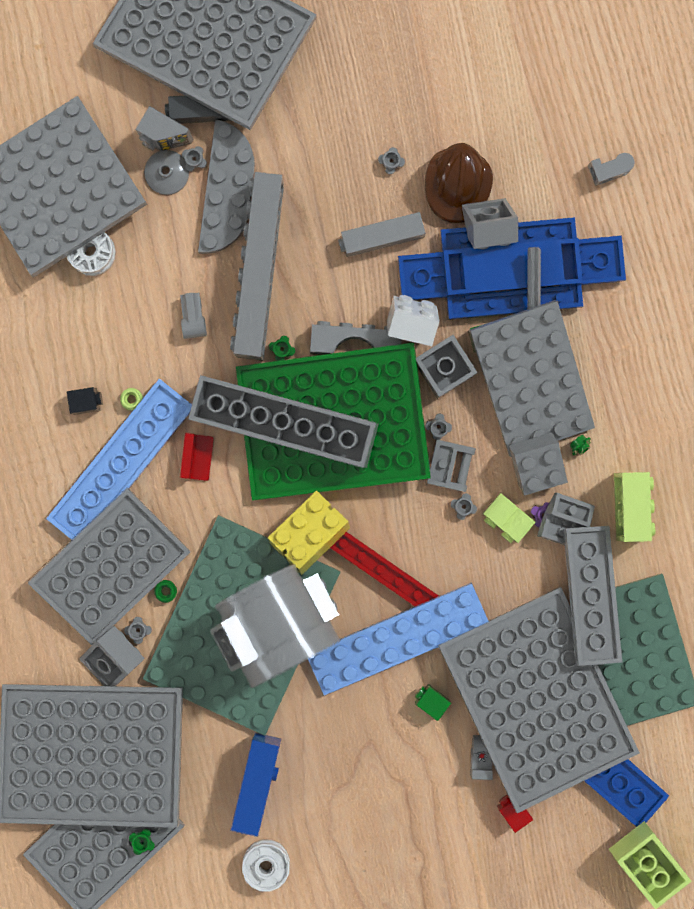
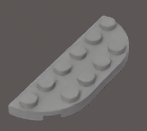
M215 120L198 249V253L201 254L221 251L241 236L244 231V225L248 221V214H246L247 201H251L249 182L250 178H254L255 171L252 148L241 131L221 120Z

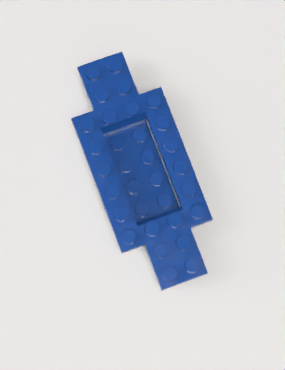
M575 217L518 222V242L507 246H490L487 249L473 248L468 239L466 227L440 230L442 252L398 256L401 295L409 296L414 301L447 298L449 320L516 314L527 310L528 289L479 294L470 293L528 288V248L539 247L541 249V287L559 285L541 288L540 305L557 300L560 310L582 308L583 296L581 285L622 282L626 280L622 235L579 239L576 234Z

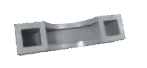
M317 321V325L312 324L310 354H332L342 342L350 339L363 340L372 348L399 345L402 339L388 336L387 326H384V330L375 329V325L363 324L362 328H355L351 323H339V326H330V322Z

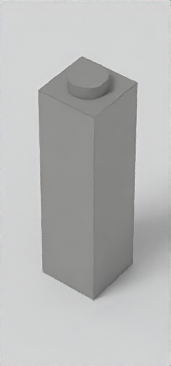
M417 212L341 232L342 238L338 239L341 252H346V256L350 257L425 237L426 233L421 214Z

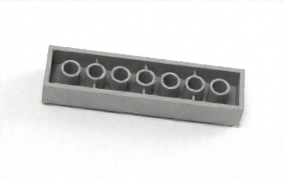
M255 172L254 178H250L249 192L250 196H252V201H247L246 214H248L249 223L244 225V237L247 243L246 246H242L241 250L244 269H239L238 282L242 286L241 291L236 293V304L239 307L238 314L234 313L233 327L236 329V336L231 337L230 350L234 352L237 358L264 361L284 190L283 176L279 174Z
M200 375L188 418L189 420L363 468L368 466L379 425L375 422Z

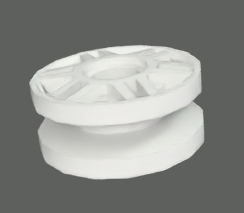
M104 232L68 255L67 259L82 274L97 276L111 268L115 260L116 249L113 241ZM91 246H95V253L87 256L86 250Z
M262 839L254 842L247 849L243 857L242 873L245 881L258 891L270 892L278 889L285 883L289 875L290 858L287 850L274 840ZM269 861L272 867L264 870L261 868L260 863Z

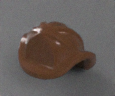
M466 143L454 144L447 149L437 152L431 158L425 175V194L433 213L446 222H465L462 205L488 201L493 184L492 169L478 151Z

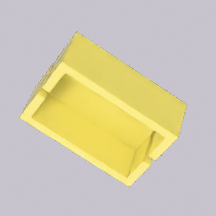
M316 490L268 537V540L284 558L286 557L291 565L295 564L297 571L303 575L350 529L349 521L335 508L332 509L331 504Z

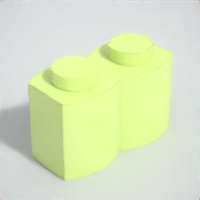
M501 493L483 513L486 517L484 521L493 529L496 526L503 531L501 536L510 543L513 541L519 543L536 523Z

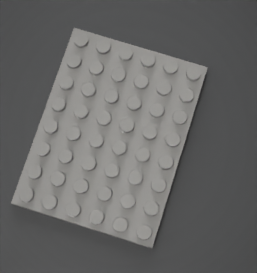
M119 0L95 38L93 46L251 131L315 22L316 14L290 0Z
M561 587L438 645L516 813L536 805L640 753L599 666H576L571 609Z
M2 684L0 823L178 828L183 688Z

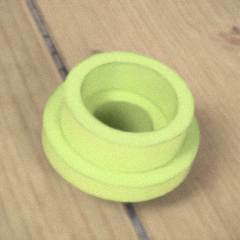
M128 388L122 392L120 402L125 409L133 411L141 402L143 396L139 390ZM131 395L136 397V401L133 404L128 402V398Z

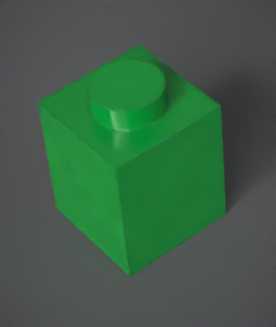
M429 684L426 688L422 686L415 695L417 699L415 701L416 706L436 721H439L451 704L448 698Z

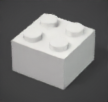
M406 295L393 296L387 318L388 336L432 346L439 325L437 306L426 300L421 302L414 301Z

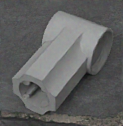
M200 293L180 295L183 319H181L183 338L207 336L205 318L202 316Z

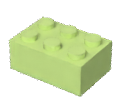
M650 472L614 473L617 541H652V536H655V523L651 522V513H654L655 505L654 500H651L650 490L654 489L653 477H650Z
M645 821L609 848L618 864L655 909L692 882Z

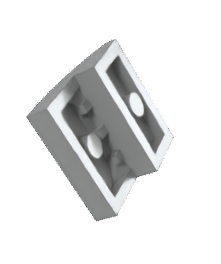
M554 493L543 516L537 536L565 546L563 529L590 527L595 506L560 493Z

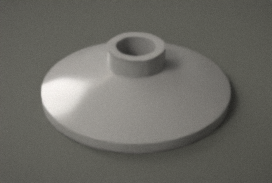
M163 150L153 154L145 165L144 175L147 184L159 194L171 195L179 192L186 185L189 178V171L185 168V159L179 153L171 150ZM164 167L170 168L168 174L162 173Z

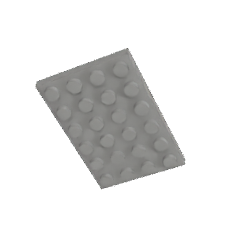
M557 300L469 330L510 457L509 445L552 433L557 441L595 428Z
M127 487L28 581V584L93 645L190 553V550Z
M180 819L178 828L54 824L23 855L73 909H98L172 839L185 824ZM143 829H149L151 831V840L155 843L154 849L152 851L147 850L140 855L134 854L132 842L129 841L130 834H137L142 832Z

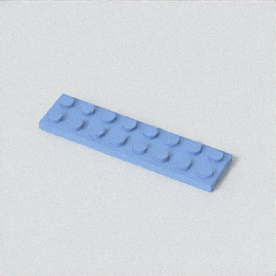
M158 379L46 519L72 540L127 487L130 489L188 417L192 404L161 379Z
M471 582L342 637L336 644L308 658V661L323 694L327 695L433 650L439 644L489 621Z

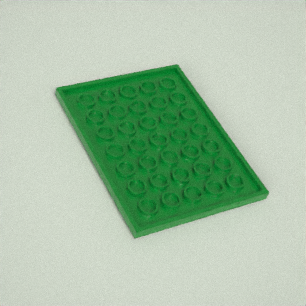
M414 343L236 366L239 386L379 424L367 468L244 435L252 500L314 493L316 490L318 492L431 478Z

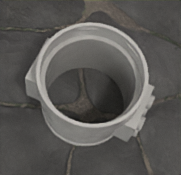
M293 564L244 588L214 606L221 616L222 623L211 629L210 632L231 672L241 667L251 688L340 641L330 622V619L339 615L337 605L329 597L326 591V584L322 578H319L318 574L303 580L297 571L296 565Z

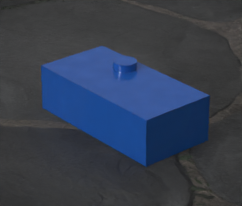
M255 732L231 831L258 837L271 780L276 781L279 768L275 767L281 738L269 735L264 736Z

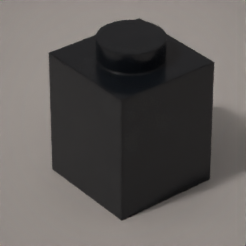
M90 387L66 391L70 414L77 415L101 411L100 405H103V398L101 392L97 391V388Z

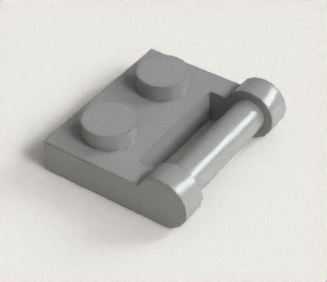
M436 440L430 466L431 478L427 479V484L466 492V480L472 455H475L476 448ZM458 451L463 453L457 483L451 482V477Z

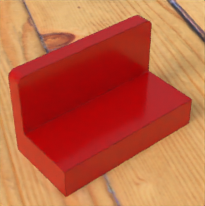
M185 433L180 478L209 480L214 437Z

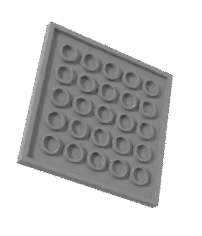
M78 96L0 145V226L33 278L148 205Z

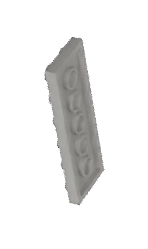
M597 526L563 529L576 666L622 663L610 527Z

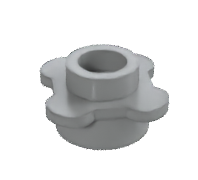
M197 146L182 152V157L186 161L185 168L187 171H193L194 168L198 167L204 168L207 165L206 160L203 158V149Z
M391 147L389 151L378 158L379 163L383 164L386 168L387 174H393L395 169L403 167L405 164L404 158L400 157L398 150L394 147Z
M439 413L436 414L432 421L426 422L425 428L431 431L435 440H440L447 432H451L452 425L445 421L443 414Z
M467 493L463 494L460 499L451 501V507L455 509L457 518L460 520H464L470 513L474 514L477 511V506L473 505L471 496Z
M135 617L133 623L124 629L125 634L129 635L136 644L142 643L143 638L151 634L152 631L150 626H146L143 623L141 617Z

